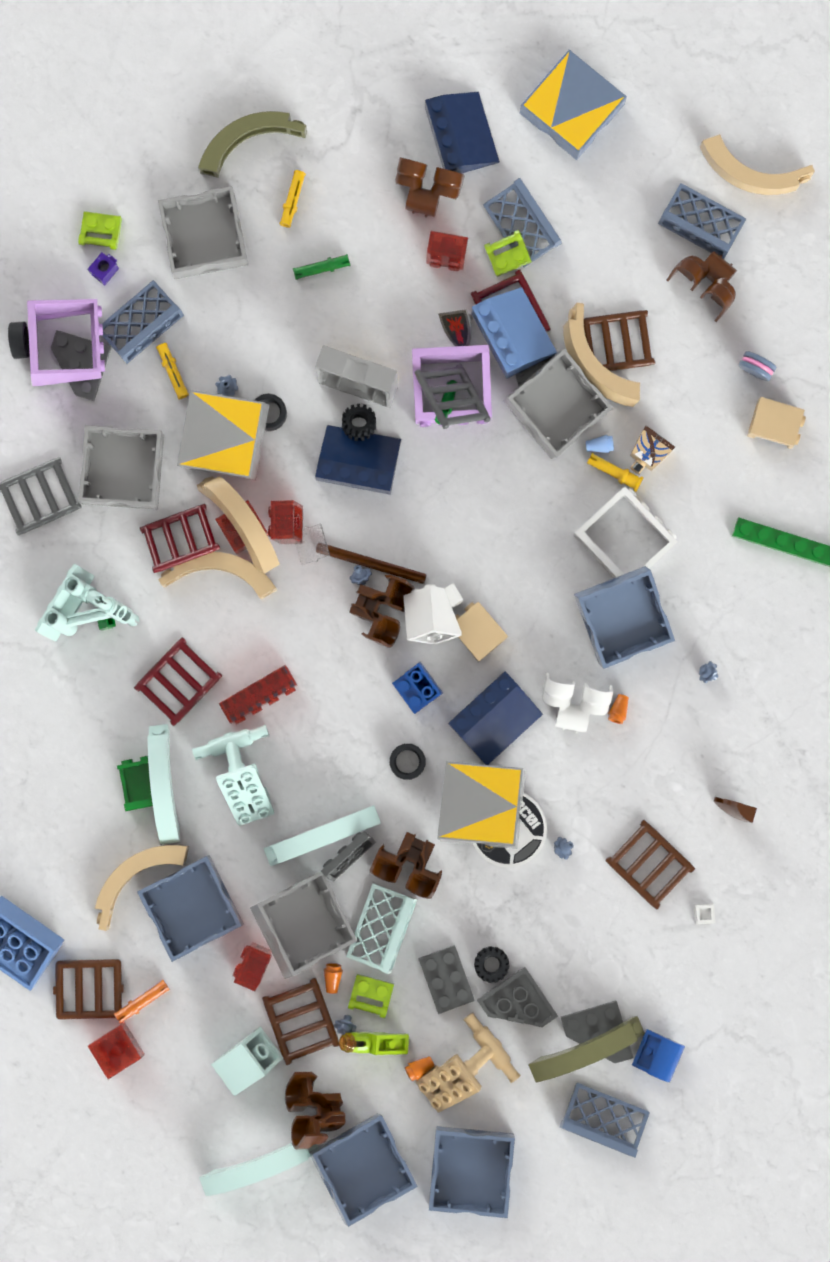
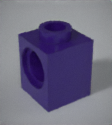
M101 252L87 270L105 286L119 270V267L116 264L117 260L112 255L108 254L106 256ZM104 264H108V265H109V267H108L107 270H105V271H101V270H100V268H101L102 265H104Z

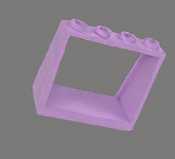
M97 299L27 301L32 386L101 378V372H105V362L100 360V354L104 353V344L99 341V335H103V325L98 322V317H102V307L98 306ZM90 314L93 369L39 370L37 321Z
M489 345L412 349L416 424H420V427H429L431 424L436 423L434 412H423L422 388L414 373L416 370H421V364L482 361L483 402L492 419ZM452 411L448 418L479 413V411ZM484 420L476 421L477 424H486ZM468 422V423L458 424V425H467V424H469V422Z

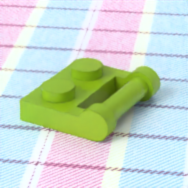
M84 211L78 239L79 245H98L117 250L122 222L121 216ZM95 233L102 235H110L112 236V238L110 240L103 238L88 237L87 234Z
M520 230L514 231V234L492 244L487 243L484 245L497 277L532 262ZM515 241L518 242L519 246L495 256V250Z
M357 974L348 1009L353 1010L355 1008L385 1018L394 984ZM357 995L381 1001L383 1005L382 1007L356 1001Z

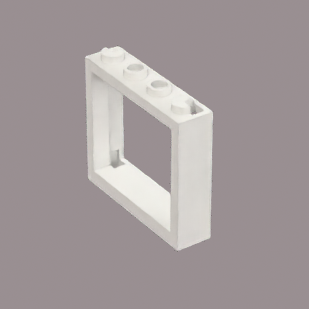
M623 487L573 535L613 578L624 575V573L591 540L585 531L623 496L668 542L644 566L650 568L677 543L676 535L671 530H666L662 526V520L656 515L653 516L649 512L650 508L644 502L640 503L636 498V493L631 488L627 489L626 487Z

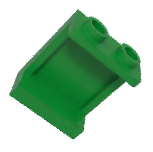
M148 756L140 757V761L133 762V759L121 761L122 765H118L117 770L120 772L125 799V812L153 806Z

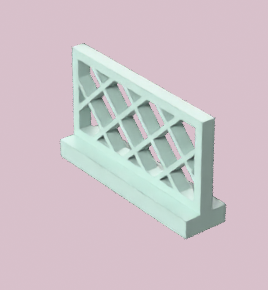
M373 883L354 933L356 939L359 937L360 942L350 945L346 957L379 969L384 973H391L418 899ZM375 889L382 891L386 899L376 903L373 897ZM394 897L402 898L401 907L394 910L390 899ZM387 901L391 912L382 916L377 905ZM375 907L379 917L369 921L366 914L369 909ZM393 914L396 920L395 924L387 928L383 918ZM381 920L385 930L375 934L371 924ZM368 925L372 936L363 940L360 931L361 928ZM386 932L389 941L388 944L381 947L376 936ZM374 938L378 949L368 952L364 942ZM362 944L366 953L361 957L352 955L355 946ZM380 951L382 956L380 965L373 963L370 957L371 954Z

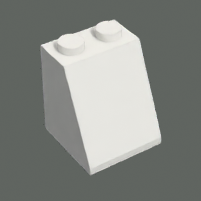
M427 584L422 589H414L411 593L404 595L407 640L436 645L462 636L444 588L436 587L435 584Z

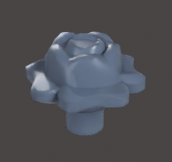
M231 375L219 377V381L215 384L217 386V393L224 396H234L235 391L238 390L236 378H232Z
M357 565L354 567L353 574L349 578L352 583L364 585L369 581L372 572L369 568L364 569Z
M709 661L708 664L702 665L699 671V680L704 683L716 680L718 678L717 664Z
M558 837L557 841L554 842V852L561 859L567 860L572 855L571 849L574 845L571 841L567 842L566 838Z
M345 1015L343 1020L335 1021L334 1027L337 1028L338 1034L346 1036L348 1032L356 1031L357 1026L351 1022L352 1017L350 1015Z

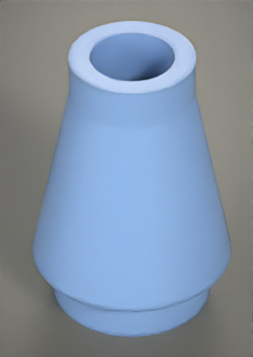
M606 434L586 441L587 452L610 453L609 451H614L613 437Z

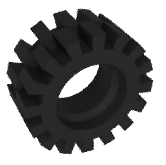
M354 404L351 405V409L347 407L342 414L344 434L348 435L350 439L354 437L355 441H358V438L364 441L365 436L369 439L370 434L373 435L374 430H376L375 412H372V408L369 407L367 409L365 404H363V407H360V404H357V407H354ZM363 418L366 420V424L362 427H356L352 424V420Z
M492 946L479 951L474 962L477 975L488 983H496L499 980H503L505 975L508 974L510 967L509 959L504 951ZM489 957H495L499 961V968L495 972H489L484 967V962Z

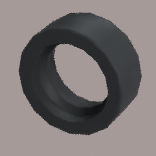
M25 321L11 322L8 326L11 355L14 359L29 358L28 326Z
M269 393L257 397L254 401L273 402L277 404L280 410V415L275 422L266 423L265 431H274L282 427L287 417L286 406L282 399Z
M402 744L392 751L389 765L397 777L403 780H412L423 772L426 758L418 746ZM410 750L418 756L419 765L414 772L404 773L398 769L396 759L401 752Z

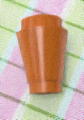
M618 694L608 712V720L617 724H623L627 716L629 697Z
M328 963L326 968H324L327 993H338L343 973L340 964Z
M428 1056L410 1062L404 1068L411 1081H418L435 1065L431 1057Z

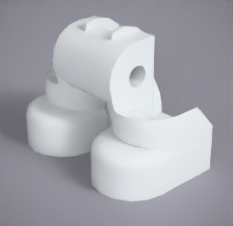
M546 673L542 698L544 703L558 707L555 727H560L563 731L564 729L575 730V733H578V731L586 732L590 714L605 715L608 711L613 695L612 685H609L608 692L591 689L584 683L580 705L571 704L575 681H572V684L558 683L550 680L549 673Z

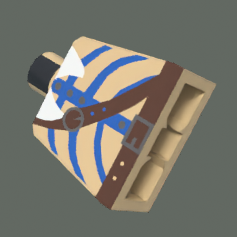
M645 426L630 454L636 460L630 467L631 470L637 474H640L645 467L652 471L673 451L675 446L648 426Z

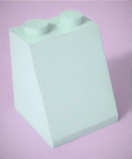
M260 1026L221 1055L211 1065L231 1093L236 1096L264 1077L283 1057Z

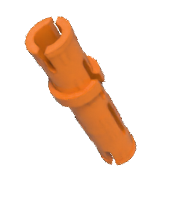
M161 980V982L135 1000L128 1001V1005L114 1013V1015L119 1020V1023L122 1024L132 1015L139 1014V1010L170 989L165 981Z

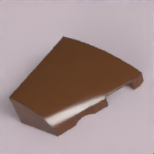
M714 797V803L724 812L741 821L753 823L757 808Z

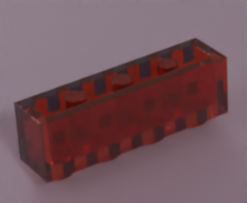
M284 665L223 700L219 705L229 723L238 725L246 720L245 716L252 713V715L261 712L263 710L262 706L267 703L271 706L279 701L278 697L285 694L288 696L295 692V687L298 684L287 665Z

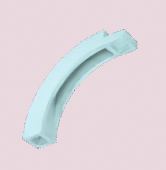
M169 725L149 726L148 764L150 787L160 845L179 843L180 826L175 808L171 779Z
M373 805L263 849L270 866H273L381 824Z
M292 1143L255 1159L230 1167L214 1169L199 1177L205 1196L242 1188L286 1171L309 1160L308 1158L311 1157L309 1152L318 1146L314 1144L309 1149L296 1150Z

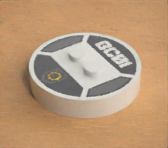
M523 793L519 813L518 849L472 843L476 851L486 861L500 867H517L531 861L540 852L546 840L547 822L542 808L532 797Z

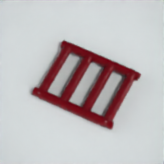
M517 270L515 275L478 293L477 291L471 292L476 305L482 302L481 299L519 282L545 331L551 330L521 270Z
M206 504L195 506L140 527V531L145 535L154 564L152 567L153 573L161 572L220 549L219 544L215 543L205 510H207ZM196 514L199 516L208 546L197 549L187 519ZM179 520L190 553L179 556L169 525ZM161 527L172 557L171 560L161 563L151 532Z
M183 637L134 686L136 691H141L170 719L169 722L172 726L180 722L223 676L219 672L216 673L185 644L186 640ZM180 649L210 677L204 686L200 685L173 659V656ZM166 664H169L197 691L190 700L159 672ZM153 677L183 705L177 714L146 686Z

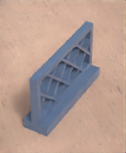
M521 178L515 180L514 184L483 204L504 238L508 237L505 231L509 232V236L514 231H517L513 230L515 220L525 221L523 232L520 231L523 240L525 235L535 237L534 246H526L527 249L533 250L532 262L554 247L562 244L561 239ZM512 190L517 194L516 203L506 201L507 194ZM495 202L502 203L500 214L492 212L489 206ZM505 204L515 206L513 216L503 214ZM518 207L527 209L526 218L516 217ZM502 217L512 219L510 229L502 228ZM528 222L536 223L538 226L536 234L526 232ZM538 238L546 239L550 244L544 249L536 248ZM511 243L509 244V246L512 249L516 246H519V244Z
M680 183L658 224L710 253L715 251L718 255H722L724 259L746 218ZM682 190L687 193L690 199L681 201L680 191ZM695 202H704L706 208L698 210ZM691 203L694 211L685 213L683 205ZM679 206L681 214L675 215L669 212L671 207ZM712 211H720L723 217L714 219ZM708 212L710 220L702 222L699 214ZM695 215L698 223L691 224L688 222L687 216ZM735 219L740 224L737 227L731 228L728 220ZM724 221L727 229L718 231L716 223ZM712 224L714 232H706L703 226ZM720 234H729V244L721 240Z
M153 280L102 323L103 330L108 326H115L114 335L105 334L103 331L102 336L124 362L128 364L180 320L184 314ZM155 287L158 291L157 298H148V292ZM137 301H144L143 310H133L134 304ZM147 302H156V310H146ZM160 302H168L171 305L166 311H159ZM123 313L129 314L128 322H119V317ZM133 314H142L141 323L132 322ZM146 314H155V320L152 323H145ZM118 326H128L127 335H118ZM131 326L141 327L140 333L131 335ZM117 339H126V345L119 350L116 346Z
M576 1083L559 1128L636 1158L637 1148L650 1112ZM579 1088L587 1091L590 1099L580 1103L577 1098ZM599 1097L605 1098L608 1106L598 1111L594 1100ZM591 1101L595 1112L585 1116L581 1105ZM620 1104L623 1106L626 1114L616 1118L612 1107ZM579 1107L583 1118L577 1121L570 1119L571 1111ZM609 1109L613 1120L603 1123L599 1113ZM640 1112L644 1114L642 1122L634 1125L630 1114ZM597 1114L601 1125L592 1128L587 1118ZM627 1116L632 1127L622 1131L618 1120ZM615 1122L619 1133L612 1136L608 1134L605 1126ZM633 1129L636 1135L634 1144L627 1142L623 1133Z

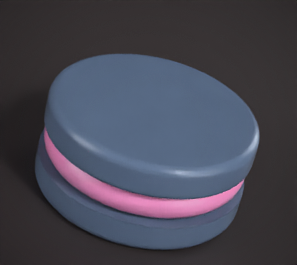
M750 351L744 353L742 360L738 364L747 373L764 381H770L771 375H773L777 368L771 361Z

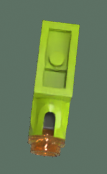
M348 1032L339 1039L340 1049L346 1053H370L373 1055L408 1054L409 1034Z

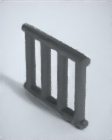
M458 364L454 368L426 372L416 370L414 372L443 429L449 428L450 425L484 420L486 423L491 420L462 364ZM460 375L463 382L430 387L426 379ZM468 390L471 398L438 403L434 394ZM475 405L479 413L446 418L442 410Z
M60 457L0 483V490L17 527L15 529L17 535L29 532L82 508L81 504L76 502L60 465L62 464ZM51 468H54L69 503V506L60 510L43 473ZM35 475L52 511L51 514L41 517L26 482V479ZM17 483L20 485L35 520L25 525L8 487Z

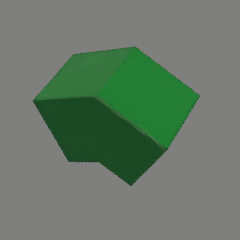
M113 618L97 621L101 631L116 627L115 619Z

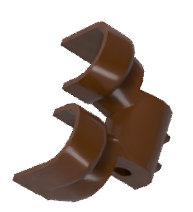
M400 157L395 182L396 184L410 187L406 201V210L412 211V214H415V212L425 214L426 218L427 216L435 217L440 196L455 200L458 198L465 178L464 174L436 167L431 190L422 187L428 165Z
M715 251L705 261L697 256L684 258L676 265L666 279L669 281L679 271L691 282L694 280V285L690 289L693 291L707 277L712 284L703 292L700 298L703 299L708 293L713 294L710 298L723 308L714 320L715 322L723 316L735 300V289L728 281L735 275L737 270L732 266V263L729 264L722 258V255H718Z
M385 575L389 581L386 592L384 593L360 584L358 591H356L359 596L355 604L351 603L349 613L373 623L368 634L361 633L366 639L391 648L399 635L400 622L392 617L381 615L378 613L381 604H384L395 610L405 612L404 595L411 593L415 588L407 580L393 575Z
M406 832L397 855L386 851L383 844L375 856L369 870L370 873L386 882L396 883L403 864L406 861L413 863V872L410 874L405 888L419 897L431 899L442 876V870L436 873L425 869L435 844L428 840L424 842L415 838L416 834L413 835L409 832Z
M294 1072L285 1089V1104L288 1112H303L307 1107L316 1110V1115L314 1116L304 1115L294 1118L291 1126V1141L296 1150L309 1149L314 1144L324 1143L328 1139V1135L320 1133V1131H335L342 1128L346 1123L345 1113L340 1110V1107L343 1105L341 1093L322 1094L313 1092L314 1082L318 1077L313 1072Z

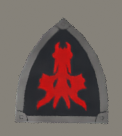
M467 309L438 313L444 332L455 347L469 346L472 332L470 321L473 317L471 314H468Z

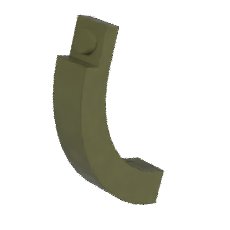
M266 111L241 117L224 127L211 140L198 166L200 174L219 178L221 168L228 155L240 143L253 136L264 133H284L306 138L307 127L302 121H291L290 113Z
M634 1016L591 1040L557 1053L541 1056L529 1063L528 1066L536 1083L556 1078L619 1052L637 1042L638 1038L643 1036L645 1032L638 1016Z

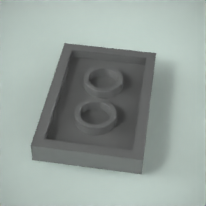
M365 831L357 833L352 838L353 842L348 846H343L333 860L329 859L323 865L324 868L321 872L325 877L334 882L376 843Z
M455 945L418 958L438 1014L475 1001Z

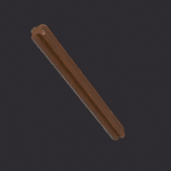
M318 543L316 548L317 553L421 584L425 583L427 577L422 572L324 543Z

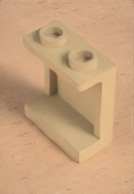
M760 397L757 400L747 436L751 438L757 436L787 445V448L791 449L799 443L801 434H798L799 428L803 427L806 416H803L805 410Z
M478 601L476 604L470 603L464 609L466 612L462 616L457 614L455 617L462 636L458 638L472 653L477 662H480L506 640L508 636Z

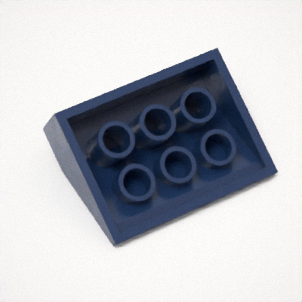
M479 92L446 94L425 100L426 114L443 169L462 174L500 162Z
M327 425L315 475L316 481L391 495L402 439L370 434L369 439L365 436L364 441H361V438L355 441L354 437L350 439L348 435L346 436L341 427Z
M504 671L456 715L448 725L485 765H489L537 721L543 713L509 674Z

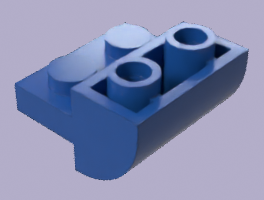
M421 662L392 683L414 714L443 694Z
M647 1029L632 1066L660 1080L670 1082L685 1046Z

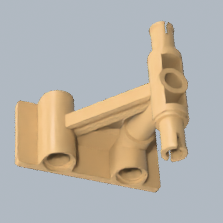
M473 1012L463 1020L474 1033L473 1038L481 1049L464 1062L456 1054L442 1066L438 1067L436 1065L418 1081H415L419 1090L424 1093L431 1106L437 1112H441L481 1090L482 1086L475 1076L489 1059L497 1069L503 1071L510 1083L516 1081L521 1076L510 1063L511 1058L502 1047L501 1042L494 1037L487 1026H483Z

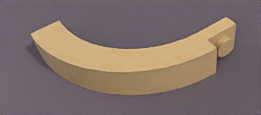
M720 134L703 140L700 145L705 159L717 174L730 184L751 193L763 195L790 193L796 191L800 184L811 180L815 172L813 165L783 174H767L755 171L743 165L729 152Z
M576 303L569 310L568 321L563 326L564 342L568 354L582 369L587 380L605 398L622 405L634 407L640 401V382L629 381L615 375L597 360L587 343L584 332V304Z
M211 476L197 484L199 492L211 499L233 524L244 542L255 568L265 574L280 565L273 546L258 519L243 498L227 481L220 476L216 478Z
M212 552L174 566L173 571L169 569L163 572L161 578L158 579L165 588L187 574L196 571L221 570L232 573L246 581L261 600L277 591L272 581L255 568L252 563L238 556L222 552Z
M163 845L153 847L133 855L120 864L106 880L97 898L95 909L102 910V913L99 912L97 917L98 929L109 930L116 899L122 888L133 876L155 865L175 864L184 866L189 846Z

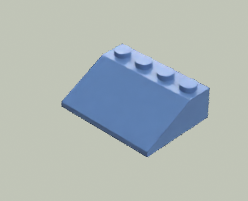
M522 287L488 298L472 306L471 314L506 379L557 354Z
M1 896L0 970L31 991L65 940Z

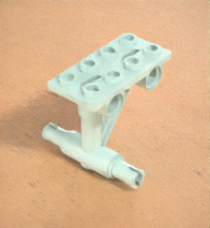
M74 564L69 569L62 585L57 589L53 600L48 604L43 617L38 621L35 631L53 641H57L61 633L66 636L74 635L80 624L113 618L120 623L136 626L137 623L134 621L139 622V616L133 614L129 607L116 599L106 597L96 591V588L90 585L94 575ZM83 601L98 607L97 609L77 613Z
M266 725L252 730L245 728L236 732H229L221 737L210 740L206 745L192 749L195 760L210 755L216 757L227 754L229 763L228 773L219 775L216 779L239 826L274 814L268 791L261 783L256 764L245 767L239 750L240 748L252 745L255 740L269 737Z

